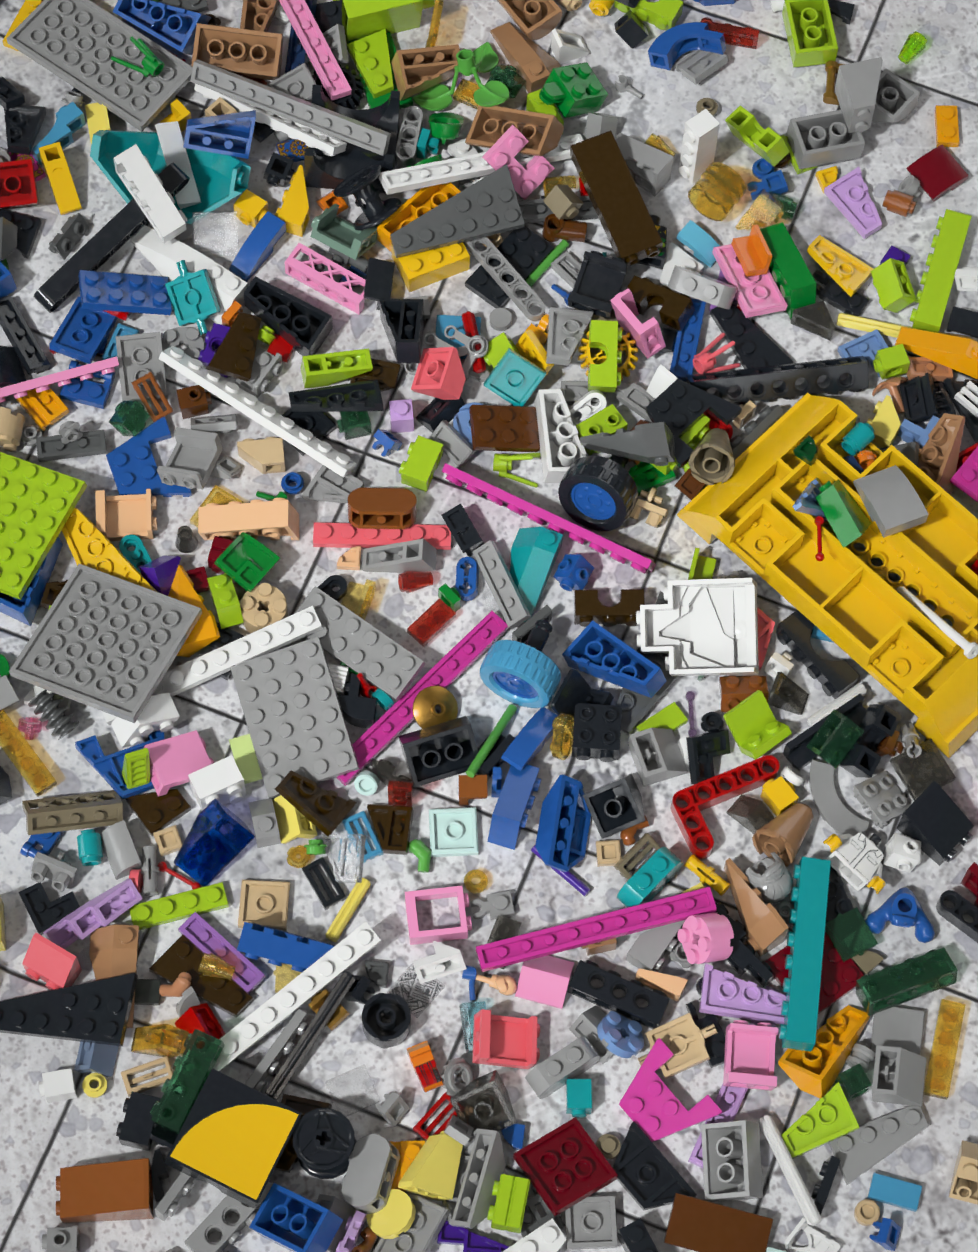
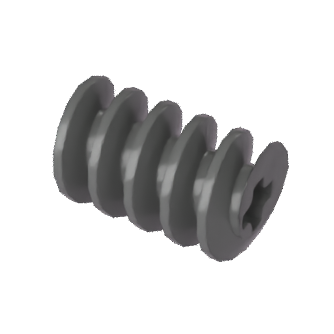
M45 689L28 703V706H37L34 714L43 713L40 721H49L45 726L46 729L55 728L51 735L52 737L60 735L58 739L60 740L77 727L79 721L71 723L70 720L73 714H64L68 707H58L62 699L53 700L56 693H48Z

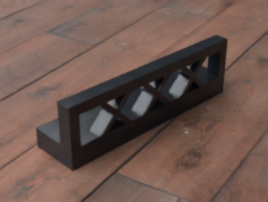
M858 694L785 745L783 755L797 770H801L810 764L812 760L817 759L855 733L866 713V709L862 706L865 698Z

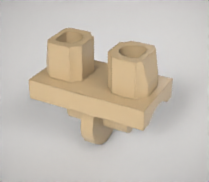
M652 487L650 493L644 490L641 491L640 496L646 498L647 501L638 498L629 516L630 518L638 520L643 509L650 512L645 523L656 528L659 526L662 519L667 517L668 511L652 504L653 502L661 504L663 501L662 497L656 495L657 488Z

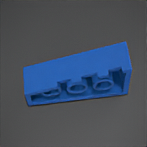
M118 0L113 10V13L180 52L189 55L193 54L197 23L208 24L211 17L151 0Z
M59 536L21 600L0 592L1 613L29 626L32 625L42 600L46 583L49 582L63 546Z
M593 620L562 653L570 668L650 698L667 681L660 667Z
M244 922L237 951L244 952L245 957L259 960V957L269 959L268 963L282 967L283 963L292 965V970L303 972L336 945L260 924Z

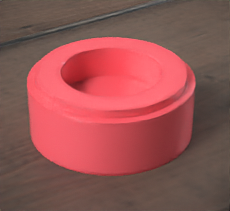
M132 869L129 879L132 880L138 892L141 893L143 886L141 869Z

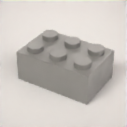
M841 110L793 118L790 120L786 133L799 169L860 158L865 146L861 132L849 133Z

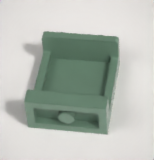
M334 204L313 219L311 223V228L313 229L310 237L357 260L376 244L377 226L379 225L377 224L365 230H355L353 224L337 216L339 205Z

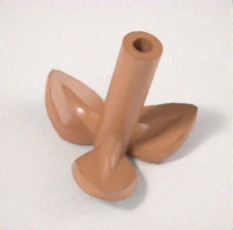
M899 376L883 381L875 387L872 395L874 397L880 390L888 389L897 414L903 413V402L897 386L908 381V379Z

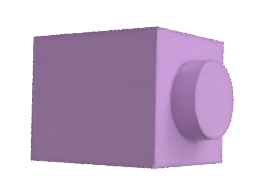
M412 399L389 401L391 433L414 431Z

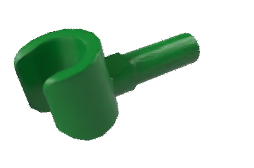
M260 491L256 493L257 497L273 501L274 498H285L288 500L287 495L281 491L275 497Z

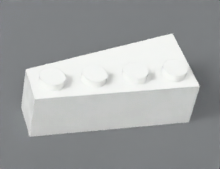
M136 144L113 158L116 173L164 244L187 230L185 222L188 220L182 210H177L174 205V198L169 192L165 191L160 177L153 172L149 161L143 156Z

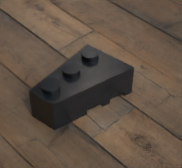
M379 299L381 322L397 363H420L425 322L423 299Z

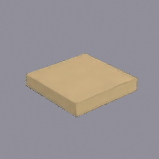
M242 879L238 928H243L244 922H252L287 931L290 882Z

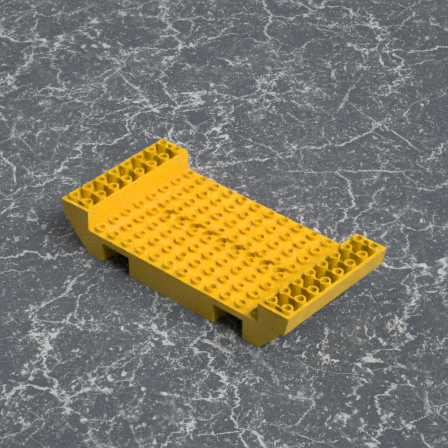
M806 393L734 460V471L726 482L707 485L678 512L677 516L709 545L716 538L726 545L918 717L915 729L950 758L978 730V655L973 659H968L964 655V650L897 592V588L904 586L906 589H915L918 594L916 597L924 604H932L935 608L933 612L942 619H949L952 622L951 627L970 643L975 642L978 644V575L970 569L978 559V519L893 445L882 452L871 442L864 450L873 452L877 459L860 474L842 458L851 455L841 446L843 437L855 426L858 415L841 400ZM808 435L813 438L817 448V458L812 466L795 456L793 451ZM896 465L912 484L929 515L925 523L883 538L876 522H872L853 481ZM815 478H818L822 485L829 480L833 483L839 479L872 524L863 535L846 547H843L829 521H824L822 525V553L825 558L819 562L815 558V555L818 553L817 526L814 523L817 516L797 512L794 510L793 505L807 485ZM862 543L865 545L866 550L857 551L853 545ZM879 558L882 560L883 565L879 567L874 566L871 563V559ZM896 573L900 576V580L893 582L888 578V574Z

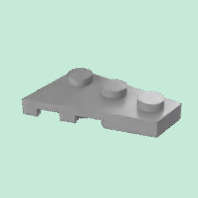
M555 307L549 308L546 363L569 366L593 318L594 312Z

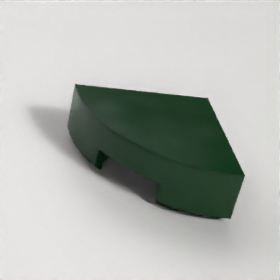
M808 435L793 451L795 456L812 466L817 458V448L813 438Z

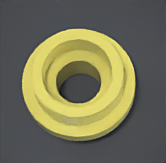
M98 1073L87 1075L82 1083L83 1091L91 1098L102 1096L107 1090L105 1077ZM93 1081L99 1082V1086L95 1089L90 1087Z

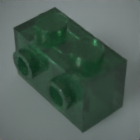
M834 709L806 747L836 769L864 730Z

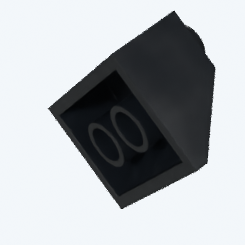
M466 716L398 736L414 787L466 772L478 754L471 723Z

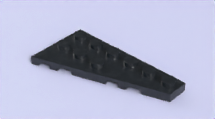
M131 973L0 1001V1033L123 1046L138 975Z

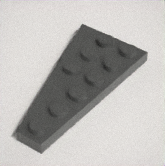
M507 164L392 233L390 239L396 258L524 228L525 223Z

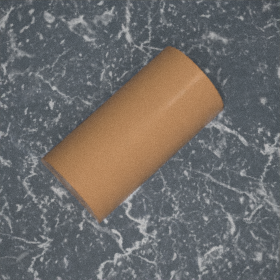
M497 0L530 40H538L549 34L562 18V10L554 0Z

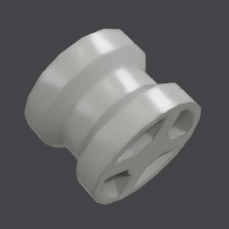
M856 1043L852 1048V1055L848 1056L845 1062L854 1070L867 1073L870 1061L875 1059V1053L868 1047Z

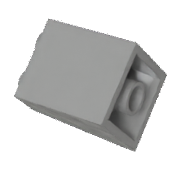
M882 57L839 66L835 93L849 133L864 132L871 127L883 61Z

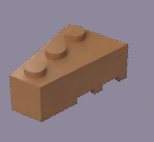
M459 45L397 50L391 63L397 89L400 91V101L453 78L455 73L454 66L458 65L456 54L460 51Z

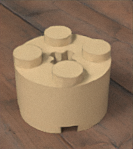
M0 407V446H3V449L7 451H16L20 445L25 417L19 412L15 416L11 414V409Z
M269 583L255 586L251 592L247 591L240 601L243 625L250 634L288 617L287 602L284 594Z

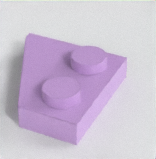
M356 1210L354 1217L349 1216L345 1226L347 1232L343 1240L340 1239L336 1252H352L365 1224V1213Z

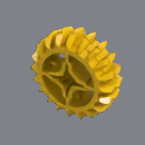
M589 331L586 333L588 339L582 338L581 340L584 346H579L578 352L582 353L578 356V360L585 361L581 364V369L589 368L590 364H601L606 361V356H604V352L601 349L595 357L591 358ZM629 332L625 335L622 334V340L618 342V350H621V352L625 351L626 353L625 363L621 367L617 365V372H621V381H623L622 374L625 377H629V370H634L636 366L633 363L638 361V357L634 355L638 353V348L632 347L636 341H628L631 336Z

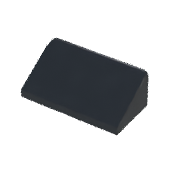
M461 396L459 400L435 398L415 418L433 433L441 421L446 420L449 423L465 403Z

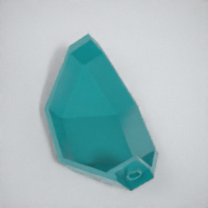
M99 130L93 134L90 157L128 204L133 197L116 173L113 158L136 144L143 156L149 161L153 172L159 175L167 165L157 132ZM186 148L201 203L180 209L176 197H173L175 207L178 211L182 210L188 220L185 223H194L243 193L248 188L251 166L234 156Z

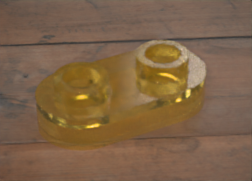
M561 713L553 720V739L550 744V751L554 758L565 760L572 748L574 717Z

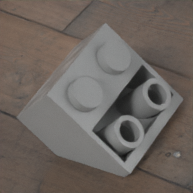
M649 728L629 735L628 747L643 787L688 773L672 729Z
M876 1045L872 1101L922 1107L926 1057L900 1047Z

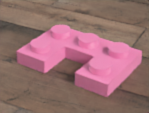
M512 125L482 158L495 171L507 164L515 192L526 200L555 168L544 156H534L523 167L514 157L529 141Z

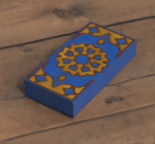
M293 139L276 144L278 154L293 160V163L305 160V148H308L305 142Z

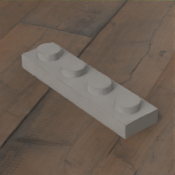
M489 540L474 550L472 553L508 627L514 629L531 618L495 542Z

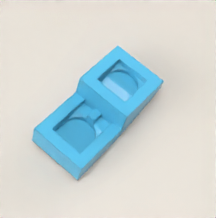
M690 220L677 234V240L693 250V256L711 268L716 262L712 253L713 248L720 245L707 232Z

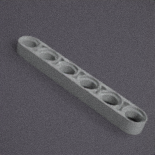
M487 236L463 242L465 247L522 313L531 321L541 320L545 315L544 302ZM483 243L487 246V249L478 251L475 249V245ZM490 259H498L500 265L493 267L489 265L488 261ZM509 274L514 277V280L507 283L502 280V276ZM518 290H524L528 296L518 298L515 293ZM538 306L541 308V312L539 314H532L529 308Z

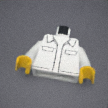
M860 832L855 836L849 833L842 835L832 834L823 841L824 844H828L831 848V854L825 860H830V865L857 891L866 885L868 888H874L878 895L885 887L886 883L882 879L883 865L881 863L884 855L877 848L881 844V839L878 835L871 833L866 837Z

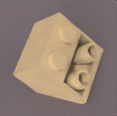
M962 1140L955 1163L949 1197L977 1205L978 1144Z

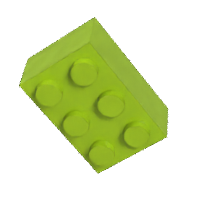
M784 0L782 17L793 68L836 61L838 45L828 0Z

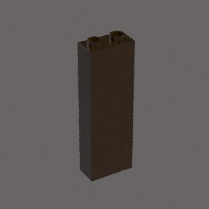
M610 130L571 145L570 156L616 257L622 259L627 266H632L646 257L653 258L662 252L663 242L612 131Z

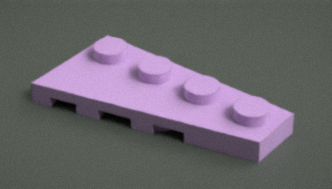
M705 963L699 1012L777 1025L784 1024V1016L781 1015L782 1001H786V995L771 989L768 991L757 986L756 983L749 980L746 982L734 977V974L726 971L721 972L714 969V966Z

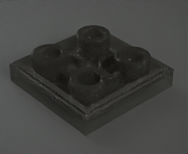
M932 739L920 744L922 749L920 756L915 757V753H913V758H911L905 751L890 760L891 765L914 801L934 780L943 787L956 778Z

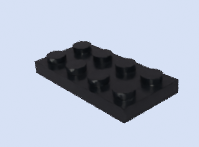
M526 226L513 230L497 247L524 280L534 272L555 248ZM490 259L488 261L490 266L497 267L500 265L498 259ZM482 265L465 281L466 288L494 308H503L510 300L509 296ZM506 274L502 276V280L509 283L514 280V277Z

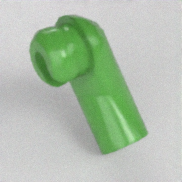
M414 839L410 841L408 851L419 859L418 872L429 873L431 850L421 840Z

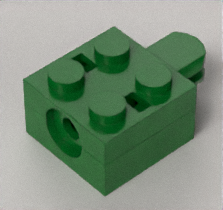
M587 62L553 68L539 93L540 99L545 104H556L564 118L598 112L608 96L607 91Z

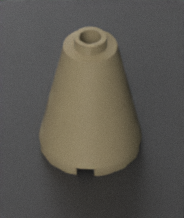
M711 429L690 455L689 466L691 474L699 482L714 485V483L718 482L724 483L732 476L735 461L729 436L723 429Z

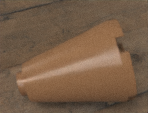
M796 803L759 828L752 837L753 845L760 855L763 852L771 858L773 856L770 853L776 852L783 860L785 866L788 867L794 862L813 821L812 809L806 804Z

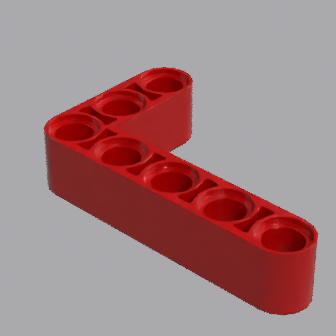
M771 755L763 756L674 794L671 812L691 854L703 860L711 855L713 849V837L700 811L759 788L771 778L775 780L780 767L776 757ZM770 766L774 771L770 773L765 772L762 767ZM745 774L751 776L752 780L744 781L741 778V776ZM726 783L731 789L723 790L719 785ZM706 792L710 797L702 799L698 796V793ZM685 801L688 806L681 808L676 802ZM693 821L698 825V827L692 829L689 828L686 825V823ZM704 842L708 848L704 850L699 849L696 844Z

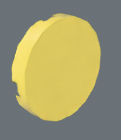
M391 1189L386 1206L376 1213L367 1214V1223L377 1236L383 1239H394L399 1237L398 1235L403 1231L406 1232L410 1229L415 1220L416 1209L412 1199L405 1192L399 1189Z

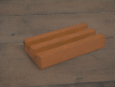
M152 372L131 382L153 422L173 412ZM148 378H150L167 410L163 411L146 382ZM141 382L159 412L156 416L138 386Z

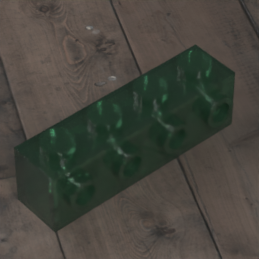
M944 947L938 950H930L925 955L909 958L901 964L893 967L888 966L877 973L862 976L856 980L855 994L867 1015L870 1016L955 984L958 969Z
M197 1029L194 1030L193 1034H188L184 1042L186 1049L182 1057L178 1056L172 1068L175 1071L171 1079L167 1078L161 1092L164 1094L160 1102L156 1101L152 1107L150 1115L153 1116L151 1120L155 1124L179 1134L212 1068L214 1069L225 1046L222 1040Z

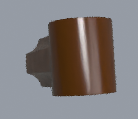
M550 214L545 218L542 236L549 242H556L559 239L585 242L587 223L558 219L555 214Z

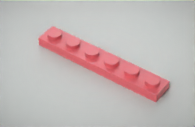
M314 522L313 547L352 548L361 546V548H371L425 539L437 550H451V531L447 525L413 524L407 529H358L350 523Z

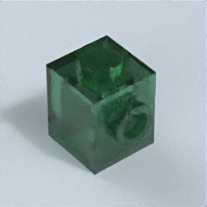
M368 411L339 412L340 419L336 420L339 433L344 434L345 440L372 434Z

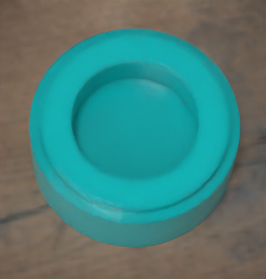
M378 688L372 694V698L376 699L377 704L382 709L388 711L394 705L393 700L381 689Z

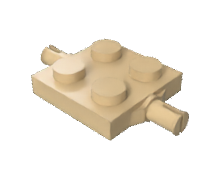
M688 1013L645 1034L650 1043V1050L656 1040L660 1038L675 1055L661 1067L662 1073L667 1079L711 1059L705 1047V1038L718 1032L714 1024L700 1030L695 1025L691 1014ZM648 1054L638 1058L641 1066Z

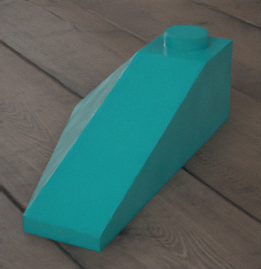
M544 527L519 528L511 547L510 574L531 617L534 614L562 547L563 534Z

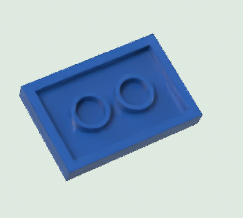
M78 296L51 340L49 349L91 364L118 317L103 310L82 309L81 297Z

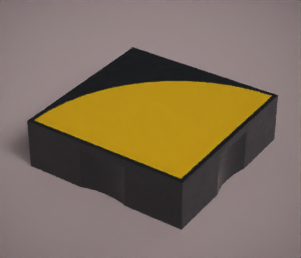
M212 1068L164 1163L194 1179L210 1183L222 1193L255 1208L302 1113Z

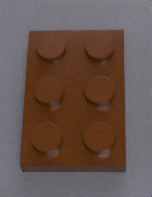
M471 405L469 407L473 450L538 452L540 450L536 407Z

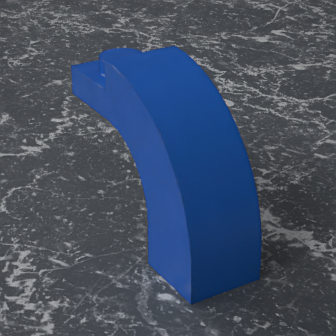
M691 22L672 27L658 36L648 50L650 64L652 67L671 70L675 61L682 54L693 50H703L723 55L726 50L724 33L710 31L708 23Z

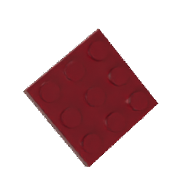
M826 925L818 1014L857 988L867 979ZM790 946L784 947L765 961L771 967V973L782 989L784 978H788L789 969H785V960L787 954L790 955Z
M576 1117L513 1154L514 1160L526 1177L530 1179L531 1184L554 1216L617 1180L618 1176Z

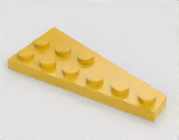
M74 508L62 532L77 566L82 564L157 592L80 509Z

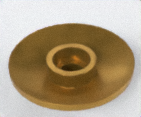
M430 686L417 694L413 702L412 711L416 723L424 729L456 719L458 705L455 697L449 690L441 686ZM436 705H439L441 707L440 713H436Z

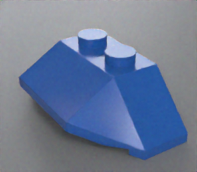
M562 774L558 777L542 802L535 847L545 865L567 872L585 858L591 814L582 796L584 795L582 782Z

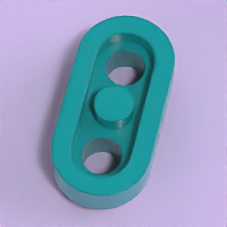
M126 535L121 539L119 543L121 554L141 574L138 567L152 561L144 544L136 535ZM129 547H135L133 551L128 550Z

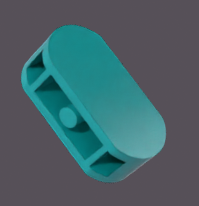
M662 846L624 884L617 894V899L627 908L650 902L677 874L683 861L666 846Z

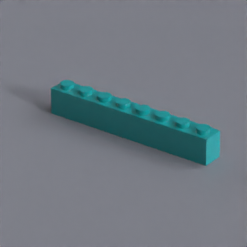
M802 856L799 864L794 866L793 878L797 879L796 887L793 886L791 901H795L794 909L790 910L789 923L793 924L792 932H789L787 937V946H790L791 949L790 955L787 954L785 960V969H789L788 978L785 977L783 983V992H787L786 1001H782L781 1015L784 1016V1024H780L779 1039H782V1048L811 1052L815 1046L830 860Z

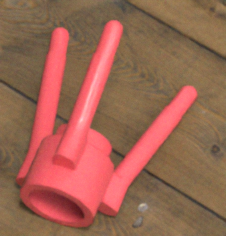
M721 333L700 353L694 355L693 366L699 374L721 372L740 367L739 363L714 368L716 364L715 357L735 345L734 341L713 353H707L725 336V333Z

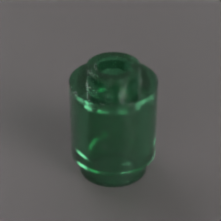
M773 193V196L768 195L764 208L768 209L767 214L785 220L787 218L792 220L798 203L793 202L794 199Z

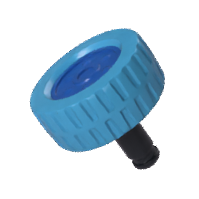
M537 620L525 644L513 640H499L493 643L480 667V677L484 684L498 696L519 706L527 708L547 706L561 680V672L558 666L547 655L542 653L549 638V633L553 630L552 625L545 620Z

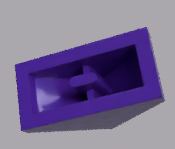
M163 555L139 567L141 575L158 593L168 596L181 557Z

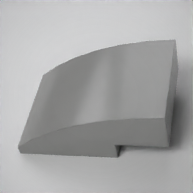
M896 465L853 481L872 522H876L883 538L927 521L929 514L907 477Z

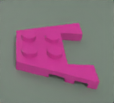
M660 1038L656 1040L619 1103L621 1108L651 1142L670 1136L723 1113L709 1095L705 1096L688 1111L660 1079L656 1071L675 1056Z

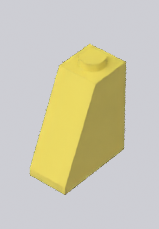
M441 1131L438 1135L429 1136L400 1180L398 1187L437 1201L453 1199L463 1145L444 1133V1131Z

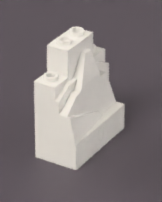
M753 578L669 580L668 586L664 587V600L668 601V604L640 605V611L636 612L637 625H640L641 634H637V648H641V652L644 654L669 653V657H665V669L669 671L671 676H759L757 582Z

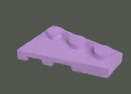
M857 167L825 187L824 193L865 239L881 229L882 222L874 202L871 201L868 187L862 179V172Z

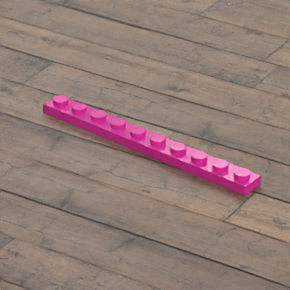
M491 611L352 744L360 769L336 778L346 786L415 720L412 707L417 694L430 686H441L447 689L509 629L507 623Z
M710 887L476 946V953L481 971L485 972L683 921L692 915L714 913L717 908Z

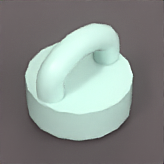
M363 771L357 775L354 786L360 794L370 796L376 792L380 779L373 772Z

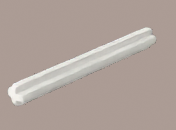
M765 1115L759 1119L760 1127L807 1223L815 1226L822 1221V1218L772 1116Z

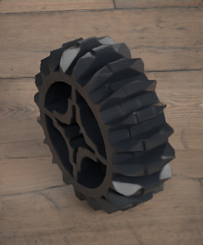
M338 63L352 92L351 95L333 100L332 102L345 108L356 109V106H360L361 99L364 96V85L361 82V77L356 75L355 69L349 70L348 65L342 68L341 64ZM314 70L313 79L317 85H322L324 94L330 99L318 74Z

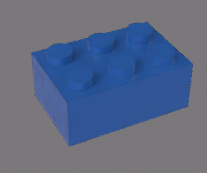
M273 1183L249 1228L292 1252H326L343 1219L329 1209Z

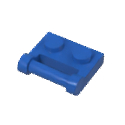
M71 360L69 369L83 365L79 364L78 361ZM101 371L92 373L93 377L104 379V384L88 380L80 381V378L71 379V384L62 387L60 397L61 399L104 409L116 372L102 375Z

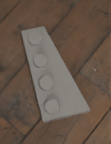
M911 1105L859 1125L860 1129L829 1142L834 1157L841 1160L839 1169L846 1185L853 1182L861 1174L871 1169L879 1161L889 1156L893 1151L929 1126L920 1106Z

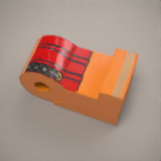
M428 1041L407 1048V1055L423 1091L428 1092L442 1086L443 1082Z

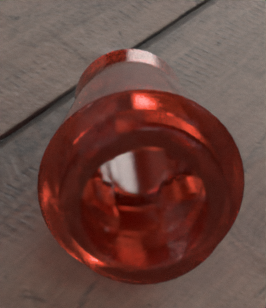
M404 571L398 574L399 589L401 592L408 594L421 588L432 586L433 575L431 572Z

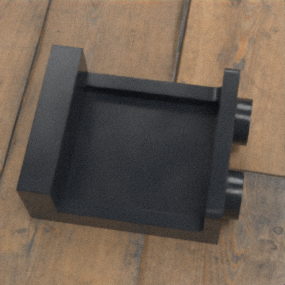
M585 251L573 291L570 292L568 297V306L582 311H592L594 315L611 319L614 310L610 300L621 291L627 273V264L622 259L612 257V259L603 257V254L597 251Z

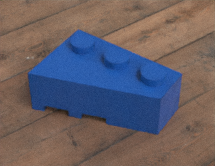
M527 764L520 771L510 765L492 814L487 842L515 850L521 829L525 828L529 817L527 811L528 809L532 810L535 801L533 793L534 791L538 792L542 780L538 778L540 768Z

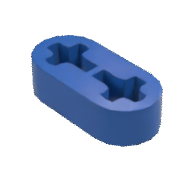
M463 557L456 566L455 588L461 596L460 599L471 601L478 593L479 568L472 557ZM468 564H470L471 568L469 569V574L466 576L464 569L467 567ZM466 582H468L471 589L465 594L463 590L466 588Z

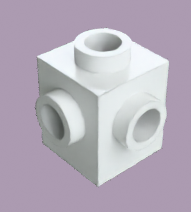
M895 833L885 844L884 865L910 873L922 861L921 841Z

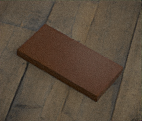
M675 1193L663 1243L696 1252H766L773 1219Z

